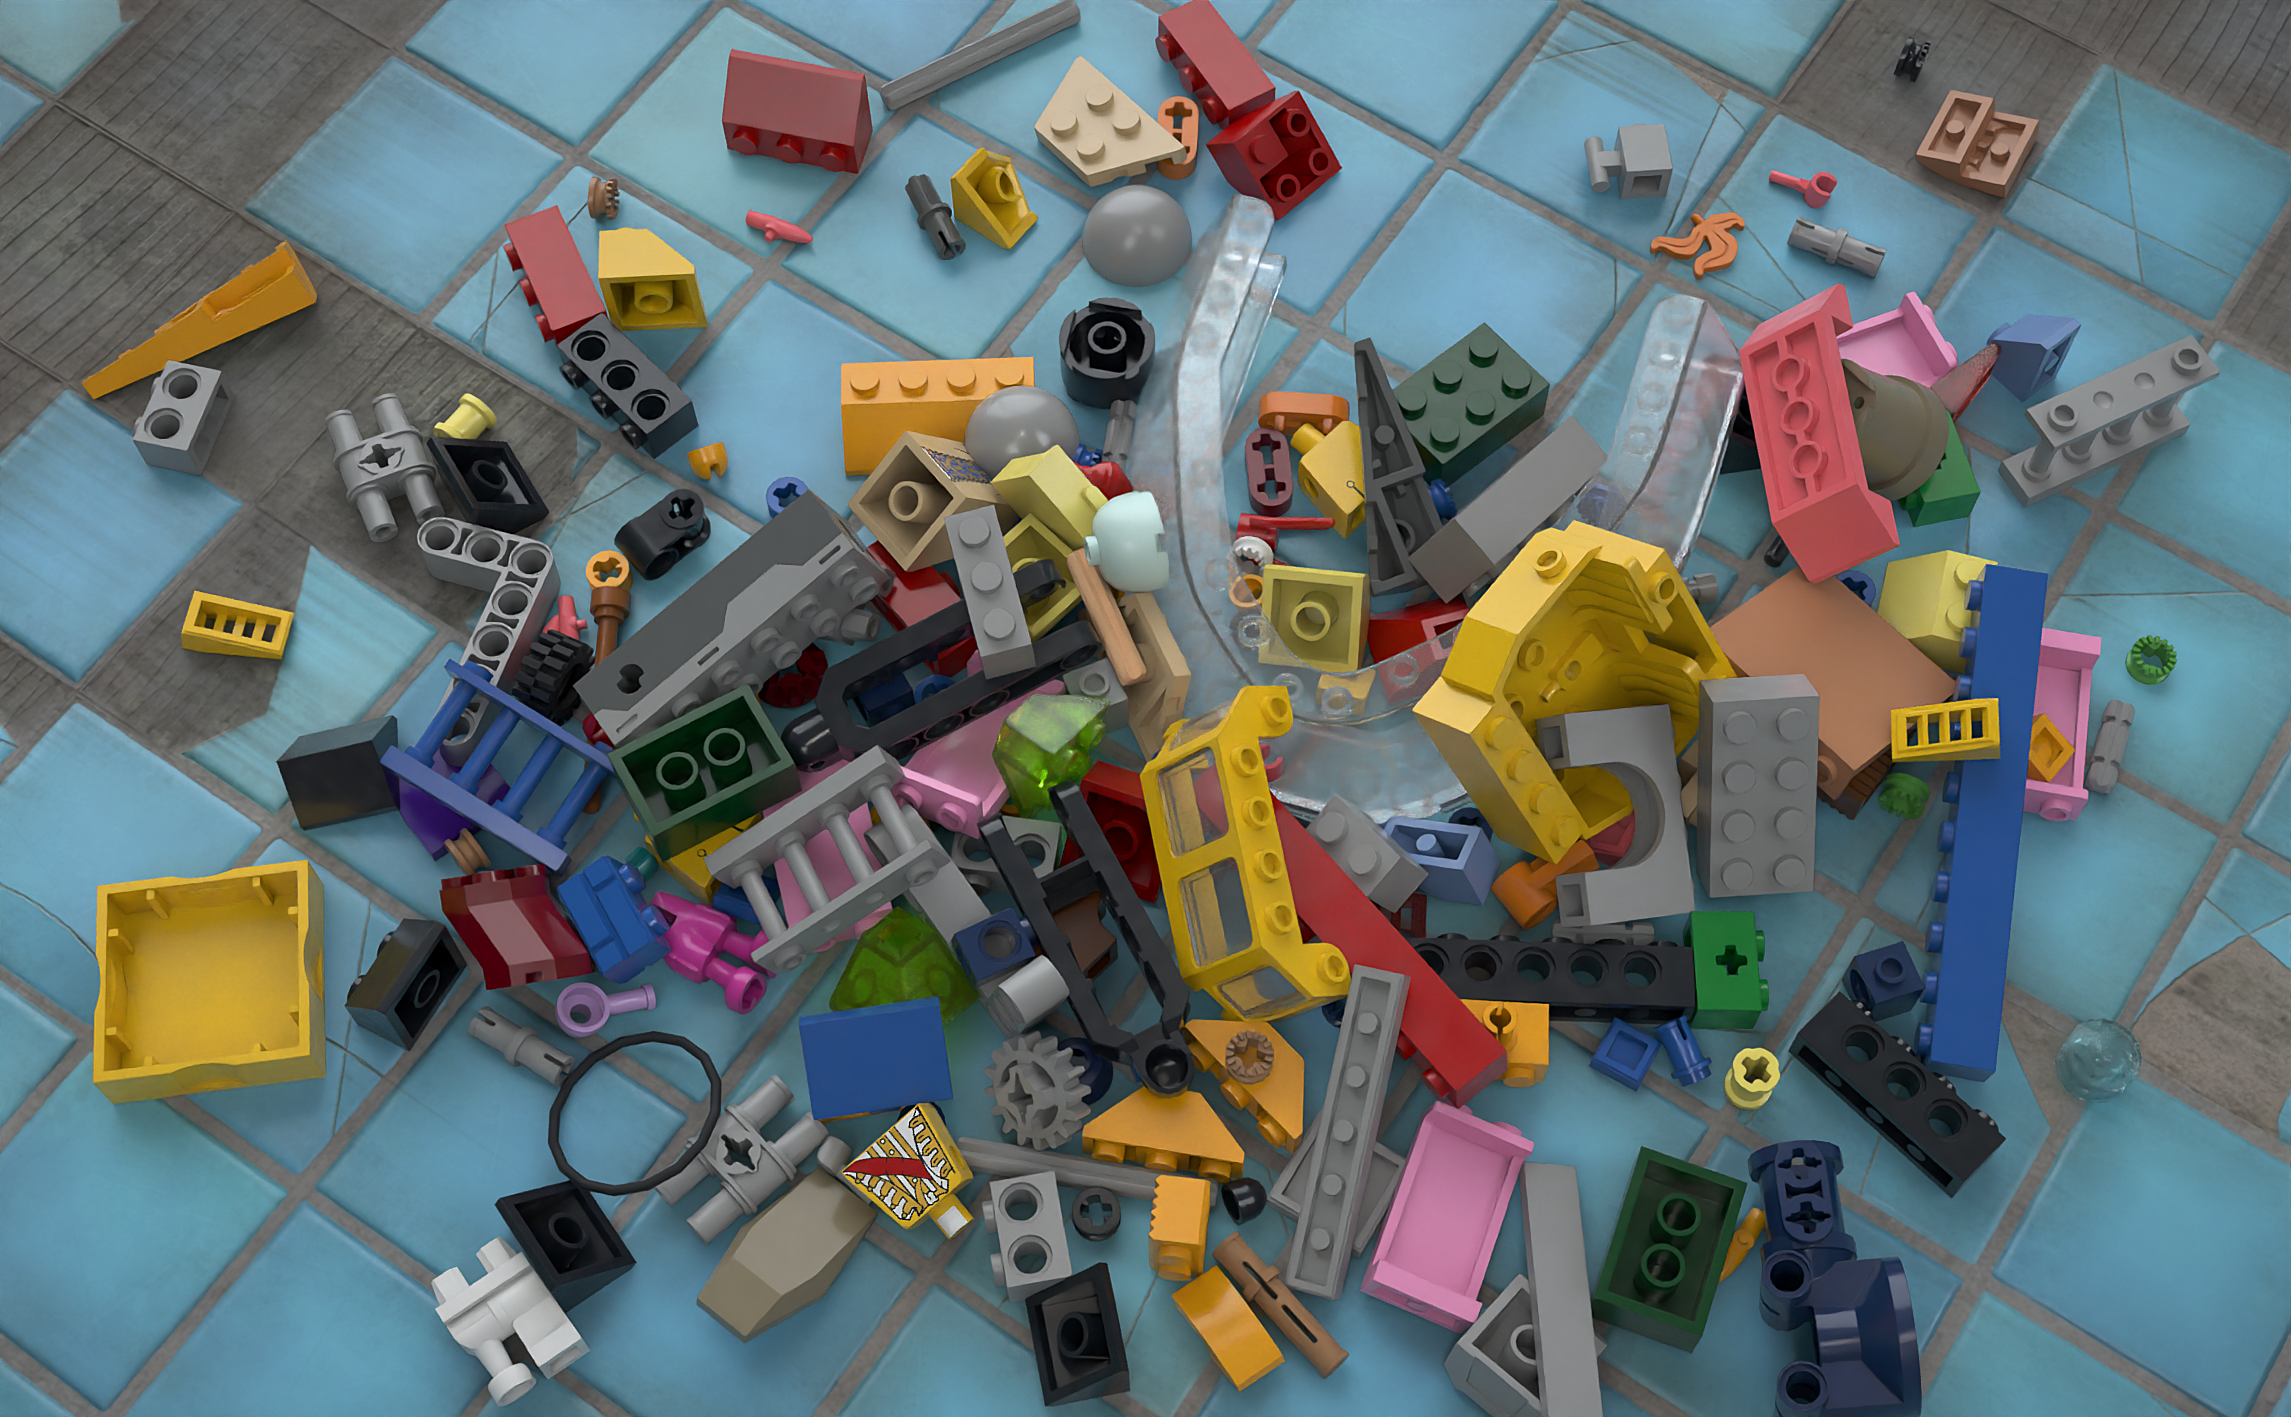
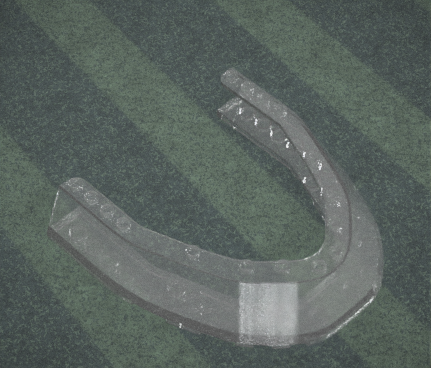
M1234 193L1197 241L1157 346L1152 371L1138 402L1128 458L1126 459V476L1133 486V492L1146 490V492L1150 491L1152 493L1165 533L1160 534L1159 538L1161 551H1168V586L1150 592H1152L1161 612L1165 615L1167 625L1192 674L1182 719L1207 718L1229 708L1240 689L1245 686H1287L1293 712L1291 729L1285 735L1276 739H1259V744L1263 743L1270 746L1268 758L1263 761L1264 764H1272L1277 758L1283 757L1284 769L1282 775L1276 781L1268 782L1269 790L1291 814L1314 820L1335 794L1362 809L1381 828H1385L1388 820L1397 816L1424 819L1439 812L1442 815L1472 803L1473 800L1422 727L1412 709L1441 676L1463 621L1454 628L1424 643L1364 669L1345 673L1321 671L1302 662L1288 649L1254 598L1239 571L1230 539L1222 443L1285 274L1287 260L1286 256L1265 251L1274 227V215L1271 207L1265 201L1258 198ZM1671 295L1657 303L1652 313L1607 460L1552 527L1565 531L1571 522L1575 520L1665 549L1680 577L1694 550L1703 526L1745 389L1740 351L1708 300L1686 295ZM1125 592V596L1134 594V593ZM1211 749L1210 758L1213 768L1216 765L1214 753Z

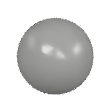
M1128 185L1109 192L1091 209L1083 228L1082 247L1085 258L1090 266L1103 278L1123 286L1144 287L1155 285L1171 278L1185 265L1192 249V232L1184 210L1167 193L1150 186Z
M1024 385L1006 387L985 398L972 413L964 437V445L967 452L976 464L992 479L1012 459L1045 453L1055 445H1059L1067 456L1073 460L1080 444L1078 427L1068 407L1052 393L1044 389Z

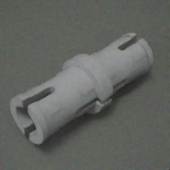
M1800 216L1797 218L1787 245L1825 258V263L1834 266L1835 263L1856 269L1873 278L1876 277L1887 249L1870 245L1848 236L1847 230L1839 228L1838 231H1835Z
M484 1006L478 1011L479 1015L485 1018L484 1021L476 1016L472 1019L468 1034L504 1054V1059L514 1067L522 1065L546 1079L555 1087H559L565 1080V1078L559 1075L560 1072L567 1076L570 1075L575 1064V1058L540 1039L538 1031L529 1025L521 1028L494 1012L489 1006Z

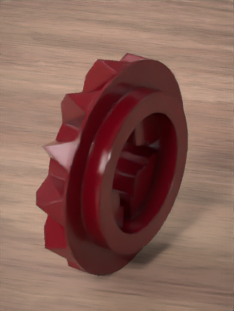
M812 642L802 651L800 658L796 661L797 671L800 674L797 673L795 675L788 672L784 677H780V672L777 671L763 683V687L758 693L759 698L765 703L779 708L799 707L812 701L817 696L825 670L828 668L824 651L820 650Z

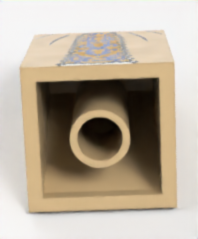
M911 431L903 433L847 504L907 572H913L954 558L944 517L994 505L1002 536H1005L1020 518L990 483L993 479L971 458L964 442Z

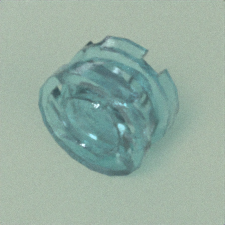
M2089 1019L2077 1025L2058 1049L2055 1067L2057 1077L2067 1091L2078 1099L2091 1103H2101L2118 1097L2131 1083L2140 1070L2142 1056L2138 1042L2125 1027L2107 1019Z

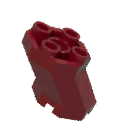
M546 863L441 879L442 890H439L442 911L483 968L486 990L558 980L597 972L596 963L575 924L552 894L550 874H547Z

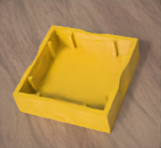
M308 860L236 868L217 875L200 878L171 876L97 886L96 957L100 969V991L94 1011L93 1084L112 1104L326 1077L324 884Z

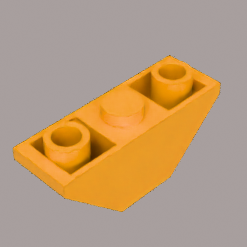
M1190 1020L1184 1028V1041L1191 1052L1194 1066L1202 1073L1209 1070L1222 1083L1220 1090L1230 1104L1238 1110H1242L1245 1107L1259 1121L1256 1124L1257 1129L1274 1148H1279L1282 1145L1293 1155L1301 1144L1303 1133L1304 1059L1268 1022ZM1246 1030H1251V1032L1256 1030L1260 1032V1035H1265L1267 1040L1271 1041L1272 1048L1274 1049L1273 1068L1269 1076L1262 1082L1253 1085L1235 1081L1228 1074L1225 1066L1227 1044L1238 1032L1242 1031L1244 1033ZM1247 1047L1245 1054H1235L1236 1057L1242 1059V1068L1246 1067V1070L1252 1068L1255 1062H1264V1060L1257 1057V1049L1254 1047Z
M1143 1086L1084 1125L1083 1153L1092 1154V1159L1123 1163L1124 1160L1145 1163L1146 1168L1175 1173L1177 1169L1198 1172L1199 1177L1212 1178L1218 1181V1183H1227L1230 1181V1178L1238 1179L1243 1176L1244 1151L1201 1093L1186 1091L1178 1097L1168 1099L1153 1095Z

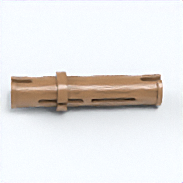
M1237 1231L1228 1236L1214 1250L1212 1256L1226 1268L1244 1289L1242 1296L1248 1303L1255 1301L1284 1335L1314 1365L1323 1379L1330 1376L1346 1361L1349 1353L1341 1348L1315 1319L1313 1314L1279 1279L1281 1272L1274 1265L1268 1267L1246 1244ZM1245 1267L1250 1268V1270L1260 1279L1264 1286L1268 1290H1270V1292L1277 1298L1276 1300H1274L1263 1289L1259 1282L1253 1278V1276L1245 1269ZM1283 1310H1288L1316 1343H1313Z

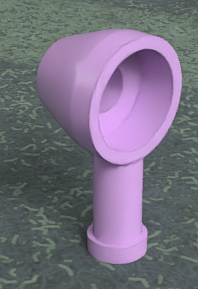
M585 982L575 983L566 987L561 992L555 1006L556 1020L568 1036L573 1038L588 1037L597 1033L611 1015L645 1009L646 1011L655 1009V993L650 983L643 984L637 989L606 995L599 987ZM581 1013L586 1017L587 1022L583 1024L576 1023L571 1019L570 1014Z

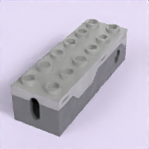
M810 489L806 490L573 685L591 711L590 715L583 720L582 729L584 734L593 745L597 741H601L616 750L747 683L754 695H757L766 680L780 669L793 665L800 658L802 651L818 637H823L833 632L839 626L841 618L854 607L874 598L879 592L880 586L890 577L849 523Z

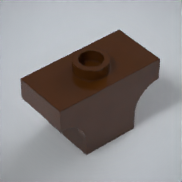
M1097 891L1052 913L1061 933H1067L1071 940L1075 958L1086 980L1091 978L1092 982H1094L1118 959L1117 938L1101 923L1106 915V905L1099 892ZM1038 945L1032 947L1036 954L1032 961L1042 955Z

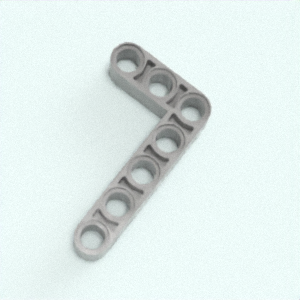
M447 517L432 518L423 523L417 534L418 545L428 571L432 576L440 580L492 593L459 664L463 666L466 660L476 663L493 675L489 682L490 684L512 697V687L518 683L517 680H514L517 671H522L524 666L521 661L524 655H530L529 647L534 641L537 642L560 591L561 580L552 550L540 541ZM541 570L539 573L530 574L533 571ZM522 610V612L519 614L510 615L515 611ZM505 651L499 656L491 657L495 652ZM451 679L436 714L457 685V680ZM482 696L472 699L438 749L445 762L453 766L463 767L502 708ZM458 735H467L461 740L451 741L454 737Z
M908 803L902 806L900 810L918 844L928 839L945 851L917 811ZM880 821L863 833L869 848L883 867L900 857L883 821ZM951 859V862L938 869L939 872L933 880L921 886L911 887L902 894L972 990L950 941L954 933L992 916V914ZM991 934L984 938V948L990 956L1005 958L1010 955L1011 947L1005 937ZM1043 955L1017 970L972 990L1008 1039L1028 1032L1057 1011L1069 996V989L1055 966Z

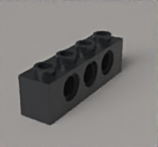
M1840 991L1797 1033L1788 1050L1789 1053L1950 1198H1953L2006 1140L1999 1132L1995 1121L1988 1114L1979 1109H1972L1957 1095L1955 1087L1946 1077L1928 1070L1915 1058L1914 1051L1904 1040L1897 1036H1890L1874 1022V1017L1866 1006L1857 1000H1849ZM1855 1046L1861 1048L1868 1055L1869 1061L1860 1062L1853 1059L1848 1054L1846 1047ZM1887 1083L1901 1084L1908 1090L1910 1098L1902 1099L1896 1097L1889 1090ZM1937 1119L1943 1121L1950 1128L1952 1136L1937 1134L1931 1128L1929 1120Z

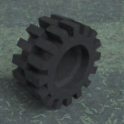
M550 629L547 633L543 632L539 635L538 643L534 641L529 647L530 655H524L521 661L524 666L522 671H517L514 680H517L518 684L512 687L511 695L515 696L514 698L561 727L564 724V720L568 721L573 716L572 709H578L581 704L580 695L573 685L591 671L589 668L595 663V657L592 656L594 650L590 645Z

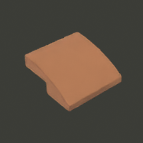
M1950 90L1916 153V161L1937 174L1971 189L2006 198L2039 135V120L1996 112L1994 98Z

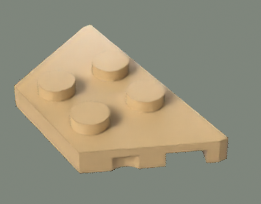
M1082 56L1075 59L1034 126L1038 140L1090 187L1112 182L1117 177H1130L1147 172L1145 164L1172 157L1175 165L1188 159L1184 145Z
M1143 592L1124 596L1115 601L1146 667L1144 680L1131 686L1122 685L1128 697V723L1146 761L1149 762L1166 742L1162 737L1169 725L1182 719L1192 674L1188 668L1186 658L1180 652L1168 627L1166 617L1161 612L1152 592ZM1087 608L1081 609L1077 614L1080 621H1089L1099 637ZM1103 645L1097 654L1099 661L1109 658Z

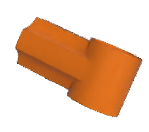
M1578 839L1557 865L1540 857L1530 864L1527 861L1518 862L1501 874L1490 889L1523 930H1528L1546 919L1558 906L1556 875L1597 871L1600 869V866L1589 845L1583 839Z

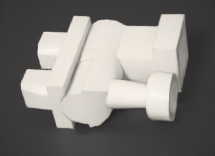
M497 1237L483 1246L476 1254L488 1272L487 1275L469 1286L460 1270L455 1267L432 1280L431 1284L440 1304L435 1310L458 1344L468 1354L477 1356L491 1374L493 1379L488 1385V1391L497 1406L501 1407L518 1400L536 1384V1379L528 1366L523 1363L513 1365L502 1344V1341L517 1332L535 1363L547 1379H550L591 1350L522 1252L516 1254L501 1237Z

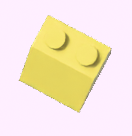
M1950 550L1888 562L1877 613L1939 668L1965 674L1966 658L1959 657V643L1963 628L1970 627L1972 611L1964 609L1966 588L1969 580H1976L1986 564L1997 565L1998 562Z

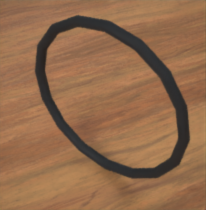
M657 1031L620 1037L589 1054L564 1080L549 1112L548 1145L559 1171L582 1190L614 1197L651 1190L681 1173L706 1147L721 1114L722 1082L709 1054L684 1036ZM648 1042L682 1047L698 1059L711 1083L710 1112L698 1139L675 1164L646 1180L611 1185L588 1180L567 1163L559 1144L560 1113L572 1087L596 1062L623 1047Z

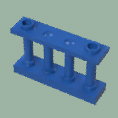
M449 659L444 668L450 677L458 681L457 685L415 747L409 745L406 751L402 752L391 745L380 760V763L392 774L538 864L546 863V869L562 877L572 861L569 854L563 851L567 844L563 839L606 774L616 779L607 756L614 749L601 741H597L594 747L506 694L489 683L493 675L476 663L466 660L464 665L461 666L452 659ZM478 693L502 709L459 774L453 772L450 778L446 779L431 769L435 764L432 757L474 695ZM521 720L544 734L545 737L503 801L496 800L491 807L475 797L479 791L476 784L518 721ZM565 747L589 762V764L546 829L540 827L535 834L519 824L523 818L520 811L561 749Z

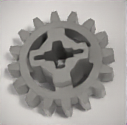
M1033 1031L1026 1035L1020 1034L1002 1042L1003 1047L992 1051L990 1054L995 1064L985 1068L984 1071L993 1080V1085L984 1089L985 1095L994 1097L997 1103L990 1112L992 1116L1002 1114L1005 1119L1002 1131L1006 1134L1016 1130L1018 1132V1145L1024 1146L1033 1142L1036 1151H1041L1049 1146L1053 1149L1072 1139L1071 1136L1079 1133L1084 1128L1080 1119L1091 1112V1109L1082 1102V1097L1091 1093V1087L1080 1084L1078 1079L1085 1069L1083 1066L1073 1067L1069 1062L1073 1050L1069 1047L1058 1051L1057 1037L1051 1035L1042 1040L1039 1031Z

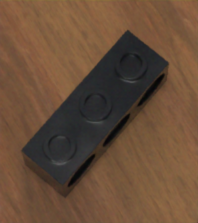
M603 313L597 315L557 345L563 363L559 370L566 382L573 389L578 390L582 388L590 395V403L597 413L605 420L612 417L620 425L619 430L624 439L634 449L642 447L653 459H656L699 426L692 400ZM623 387H629L628 389H625V390H619V389H621V388H623ZM654 416H661L655 420H648Z

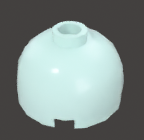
M1134 491L1112 498L1099 508L1093 518L1092 536L1083 538L1088 566H1098L1103 579L1117 590L1128 593H1143L1168 586V551H1161L1159 538L1160 534L1165 533L1157 504L1150 491Z

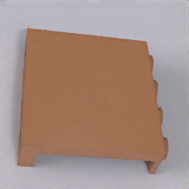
M1799 565L1710 627L1738 678L1804 674L1820 696L1817 785L1834 801L1840 797L1855 775L1892 747L1891 710L1953 701L1956 682L1835 576L1814 584L1809 582ZM1907 723V735L1918 727L1917 723Z

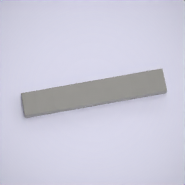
M1354 965L1284 1285L1287 1288L1331 1300H1341L1411 980L1410 976Z
M1524 1161L1519 1171V1184L1542 1417H1603L1576 1167Z

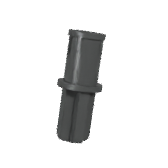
M922 174L910 177L905 190L919 215L917 223L920 229L927 231L940 259L950 260L955 258L956 256L950 246L954 245L957 252L961 254L965 250L966 244L950 218L952 216L950 206L941 201L929 176Z

